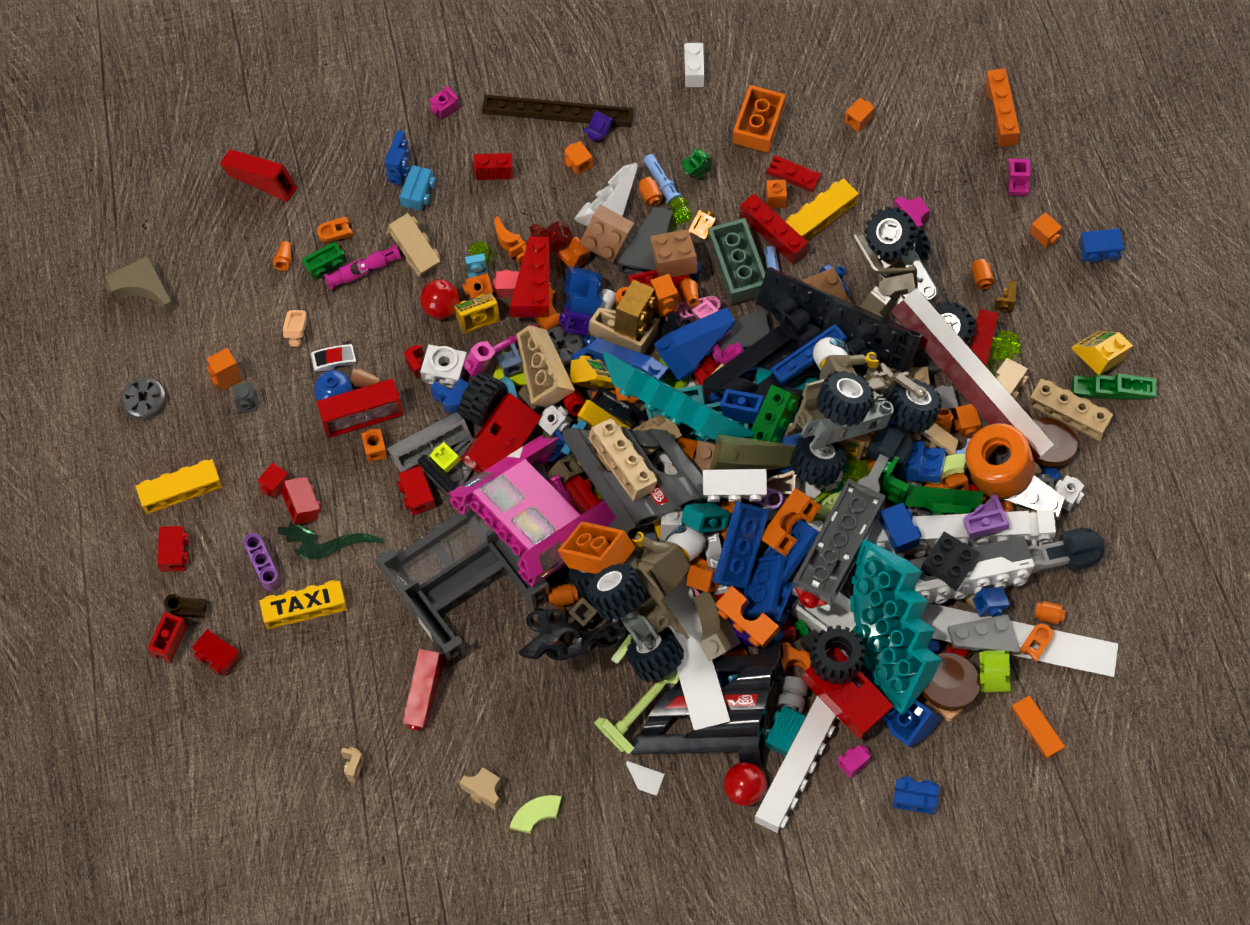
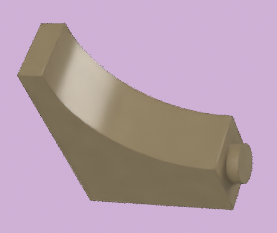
M144 257L105 276L107 281L105 288L109 295H114L116 300L130 296H142L159 303L167 314L174 311L171 300L148 257Z
M703 592L691 599L702 626V639L699 644L708 661L741 643L729 620H724L717 613L719 609L715 604L718 600L713 592Z

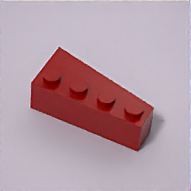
M529 237L510 303V317H549V237Z

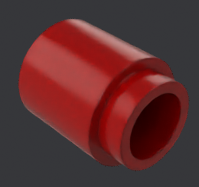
M574 388L575 391L563 398L562 402L570 414L578 416L585 404V400L580 391Z

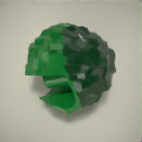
M696 148L692 150L693 153L687 159L684 158L681 164L687 175L698 179L706 176L711 171L712 165L709 154L702 149Z

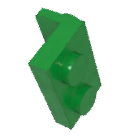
M336 242L301 259L313 280L324 277L328 272L338 269L347 263L344 251L340 250Z

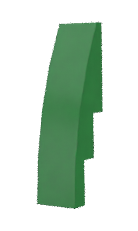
M1119 373L1115 377L1098 374L1094 377L1074 375L1072 377V393L1078 397L1095 399L1155 398L1156 378Z

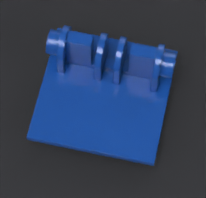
M793 582L787 583L782 587L776 614L768 615L780 628L782 625H785L788 615L785 613H790L785 606L792 608L791 604L794 603L796 598L792 594Z

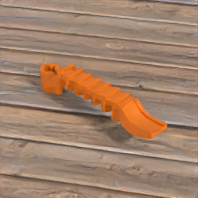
M497 216L494 220L498 241L501 247L508 251L512 260L516 258V262L521 266L527 244L519 234L509 232L504 227L499 216ZM550 282L549 317H534L539 327L547 331L560 325L559 314L553 307L554 302L557 301L556 292L552 290Z

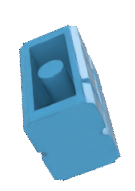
M414 165L410 167L399 197L402 207L422 211L424 205H428L430 189H434L436 184V178H434L431 169Z

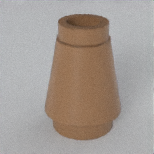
M354 368L350 381L354 387H366L379 383L380 377H376L361 368Z

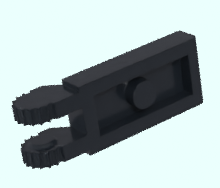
M600 387L591 400L631 429L640 425L629 418L631 414L642 421L647 419V415L637 409L635 405L626 400H617L614 393L603 387Z

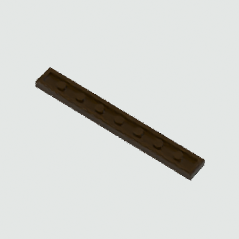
M486 94L484 95L482 114L590 124L595 111H599L614 119L611 126L631 128L634 108Z

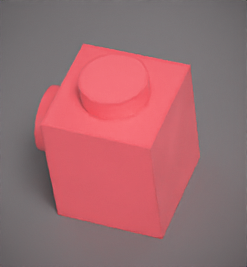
M510 270L496 271V279L492 281V289L496 291L497 298H512L519 272Z

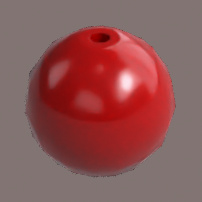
M444 279L430 281L423 287L419 297L423 311L434 319L449 318L455 313V306L460 303L457 288L451 282Z
M741 762L733 765L727 771L723 779V789L732 803L741 806H751L764 796L767 789V780L764 772L757 765Z

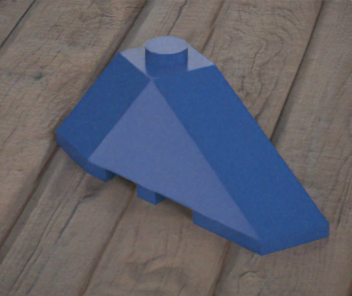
M726 307L668 333L655 342L654 345L661 358L680 382L700 366L699 362L702 358L712 352L711 348L713 345L724 338L736 321Z
M596 338L586 349L587 352L604 363L603 353L605 351L662 382L671 373L667 366L650 356L600 338Z
M868 670L865 677L876 687L873 682L874 677L870 670ZM879 686L876 687L885 696ZM916 699L905 714H900L893 707L882 720L889 727L893 736L908 747H911L929 736L942 717Z

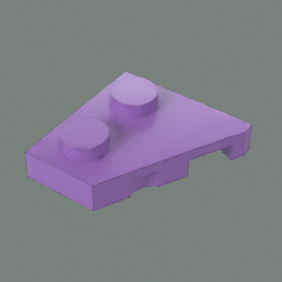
M997 494L992 495L989 502L985 505H979L974 512L969 513L963 518V525L969 539L1009 529V522Z

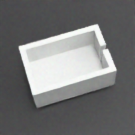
M766 469L703 470V499H707V502H720V498H728V502H741V498H749V502H761L762 498H766Z
M840 592L830 611L820 607L809 609L800 603L799 598L792 604L791 615L797 620L802 619L812 631L815 629L818 634L823 629L827 631V628L830 626L836 629L837 625L841 626V629H845V627L850 628L849 632L852 633L854 631L853 628L856 626L854 612H851L850 599Z

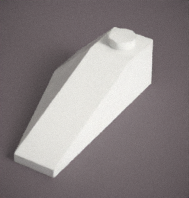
M637 163L623 166L608 181L609 186L599 190L595 194L597 198L591 204L587 202L574 218L575 221L588 226L600 204L623 216L637 171Z

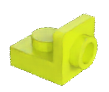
M445 442L437 446L429 455L433 462L446 473L461 460Z

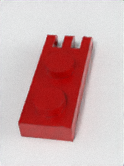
M779 156L773 157V162L769 165L770 168L766 170L767 174L781 180L786 179V182L810 192L814 191L821 178V173Z

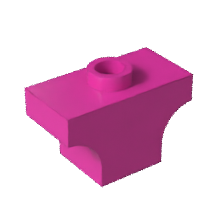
M1008 159L1009 196H1028L1030 159Z
M900 196L895 199L894 207L904 210L912 218L916 226L922 229L923 223L929 220L930 209L921 197L906 200Z

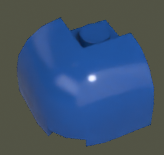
M568 267L563 291L567 296V303H564V308L569 307L571 312L587 315L594 314L603 302L599 296L602 275L587 269Z

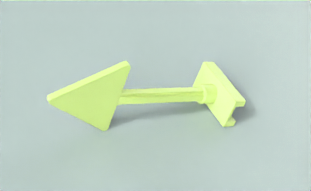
M677 669L670 673L669 676H665L655 683L615 726L608 719L601 717L594 722L620 752L625 751L627 754H630L634 749L623 735L628 730L630 724L660 693L666 683L676 684L679 681Z

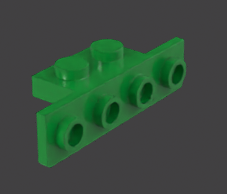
M896 456L892 462H887L879 484V493L886 496L885 501L891 506L903 503L909 488V484L893 477L899 460Z
M909 485L904 505L925 507L931 510L934 515H944V512L950 513V515L969 514L982 504L984 493L974 490Z

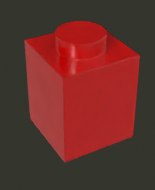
M272 462L257 480L260 487L259 490L265 496L269 497L271 495L276 499L281 493L283 482L290 480L288 472Z

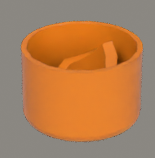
M1007 424L988 425L978 430L967 444L965 452L966 464L974 484L984 494L988 496L997 494L998 498L1011 497L1023 491L1031 482L1035 471L1034 458L1026 437L1017 428ZM1003 445L1008 447L1011 453L1008 461L1000 465L988 463L994 449Z

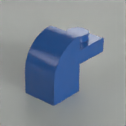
M460 378L452 390L434 381L430 387L431 394L434 400L443 403L445 412L451 414L459 413L460 400L469 383Z

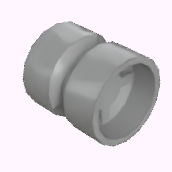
M793 676L783 677L780 687L782 693L778 696L777 708L782 710L783 706H786L791 710L802 713L805 706V699L803 697L807 695L808 686L801 678Z

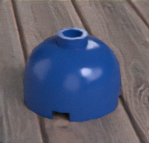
M336 370L321 374L314 385L316 401L354 390L349 377L343 372Z

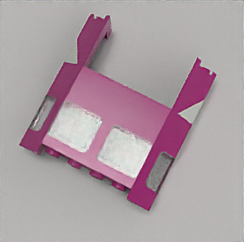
M539 436L448 493L451 496L449 502L456 510L464 515L471 508L484 520L486 525L498 534L499 538L512 549L514 554L520 557L518 573L531 587L566 565L557 550L581 521L609 527L616 518L605 500L580 515L531 465L536 460H539L543 465L547 463L559 437L548 439L544 438V436Z

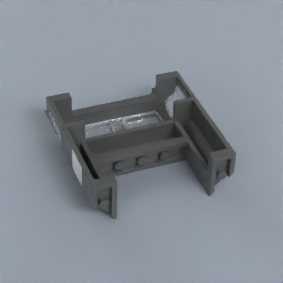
M471 508L464 515L461 513L452 515L446 523L437 525L432 529L431 533L419 537L414 544L402 548L398 554L392 548L389 551L382 552L374 560L447 660H451L450 656L456 657L460 654L464 657L466 654L463 641L459 636H454L441 617L504 574L510 578L533 610L537 607L536 601L544 597L543 593L547 595L550 592L549 584L545 579L533 587L522 579L518 573L520 557L514 554L512 549L499 538L498 534L486 525L484 520Z

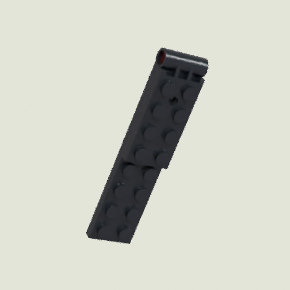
M772 267L767 268L756 305L771 311L773 306L789 296L795 301L799 310L803 309L808 313L811 318V324L818 327L822 332L836 324L845 334L848 341L855 336L860 337L866 344L867 349L874 350L878 354L881 363H884L887 367L895 368L902 373L906 371L910 373L923 336L921 333L908 329Z

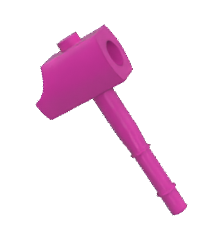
M517 335L509 336V338L493 347L488 341L477 343L472 347L463 366L471 376L485 372L494 355L510 347V344L518 342Z

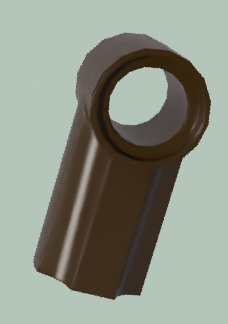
M170 594L164 600L166 613L178 617H205L206 599L184 598L177 594ZM173 604H178V605H179V606H178L177 608H175V609H171V608H170V606L173 605Z

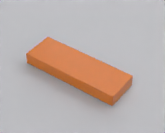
M1030 695L1012 705V710L1046 759L1065 749L1064 744Z

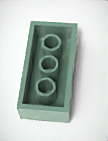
M743 218L708 228V241L731 305L757 298L765 271L746 219Z

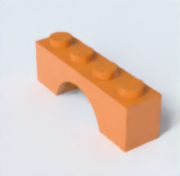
M1006 68L988 70L985 87L988 99H991L994 108L995 132L998 146L1017 145L1020 130Z

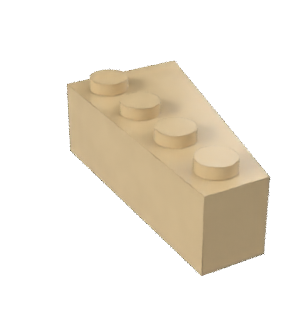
M529 325L516 334L531 404L547 408L575 391L546 329Z

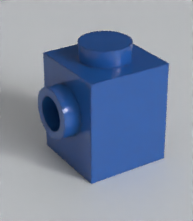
M1003 587L982 588L972 599L979 617L1001 616L1003 611L1009 606Z

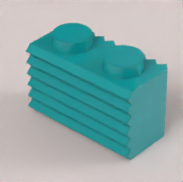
M715 503L689 504L683 510L681 523L698 533L725 531L730 511L727 512V510L715 505Z
M783 706L781 711L777 710L772 719V722H775L772 729L767 728L763 736V740H765L764 747L786 757L806 716L786 706Z

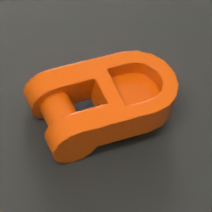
M342 217L322 223L317 229L320 241L330 243L340 239L352 238L354 233L349 227V218Z
M1046 624L1036 625L1019 651L1030 655L1031 659L1037 662L1053 637L1052 629ZM1032 642L1039 646L1037 650L1030 646Z

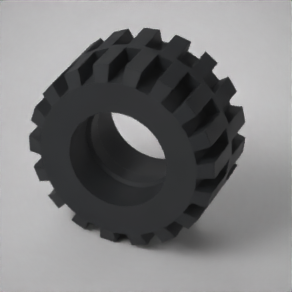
M485 372L479 373L471 380L462 395L459 404V415L482 427L502 397L505 396L506 385Z
M837 625L836 629L830 626L827 628V631L823 629L819 635H816L810 652L811 668H815L814 673L816 676L821 675V680L825 681V679H828L831 684L834 681L842 684L843 680L849 682L852 677L855 678L863 664L865 646L862 645L861 637L857 638L855 631L851 633L849 632L850 628L845 627V629H841V626ZM830 648H840L848 654L849 659L844 662H835L827 657L825 651Z

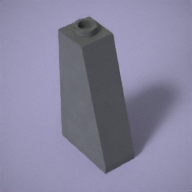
M653 207L619 259V272L633 275L656 270L650 236L670 232L673 221L671 210L663 207Z
M765 308L758 309L736 319L735 325L731 328L732 332L716 343L722 351L727 346L738 342L746 350L769 333ZM712 347V352L709 355H711L712 359L715 360L712 355V353H714V349Z

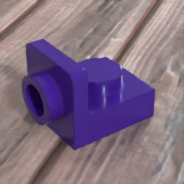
M595 111L588 128H584L583 132L587 133V137L591 140H605L614 119L599 111Z
M565 307L563 313H560L559 324L564 332L586 336L591 317L587 314L571 312L569 307Z

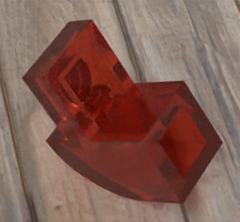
M556 221L547 228L535 223L529 227L530 237H549V253L564 249L570 245L573 239L569 225L560 221Z

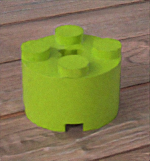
M1009 650L979 652L981 692H1011Z

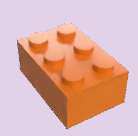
M749 85L733 130V144L769 153L785 109L786 94Z
M581 521L557 551L568 568L597 574L611 565L623 564L629 558L635 546L624 530Z

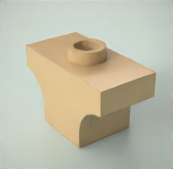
M483 767L473 777L463 776L459 782L461 789L469 793L475 802L479 804L483 802L492 809L497 810L501 804L500 798L496 795L497 790L501 786L500 778Z

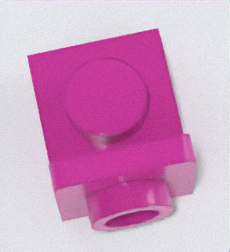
M740 342L727 346L722 351L716 343L713 345L714 353L712 355L717 363L725 365L743 352L744 349Z

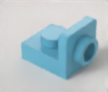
M484 254L465 257L468 277L487 273Z

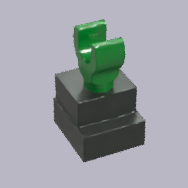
M801 619L795 623V630L802 636L800 638V645L805 651L810 653L814 638L819 634L815 629L809 632L806 624Z

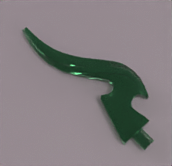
M290 521L289 527H278V534L287 535V542L301 543V547L294 551L306 559H321L355 543H384L383 538L374 535L353 533L317 545L315 541L319 538L318 534L299 524L294 525Z

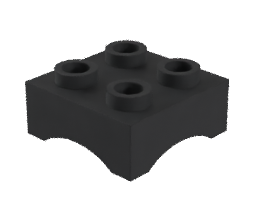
M944 531L923 562L920 570L939 578L950 588L957 591L978 559L980 552Z

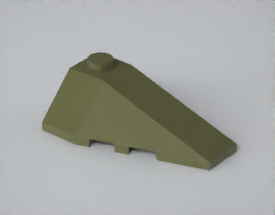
M718 434L710 470L766 469L767 471L791 467L790 459L796 445Z

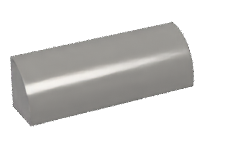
M456 412L386 449L398 470L403 472L418 464V459L425 454L430 458L429 455L443 442L451 447L469 435L471 436L465 420Z

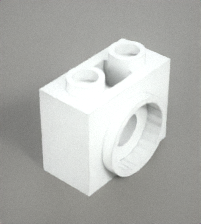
M428 344L420 371L422 381L431 385L435 381L447 388H453L460 378L463 380L466 370L463 365L467 359V352L454 350L448 346L439 347ZM443 363H448L447 366H441Z

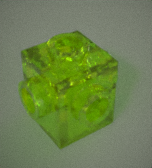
M999 330L998 337H993L991 348H994L992 358L1004 361L1006 358L1013 360L1014 354L1018 355L1021 343L1017 342L1019 335L1012 331Z
M846 460V469L842 472V483L845 484L848 479L858 483L859 479L868 476L871 471H868L867 460Z

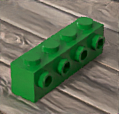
M771 384L751 428V431L755 432V434L747 438L781 443L784 431L790 424V418L798 407L800 397Z

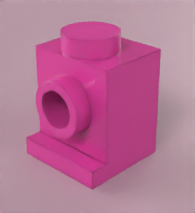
M448 85L444 87V90L429 99L431 112L434 115H438L441 120L460 108L458 97Z
M858 745L855 749L851 747L844 753V758L841 755L837 757L836 764L852 779L870 763V752L864 745Z

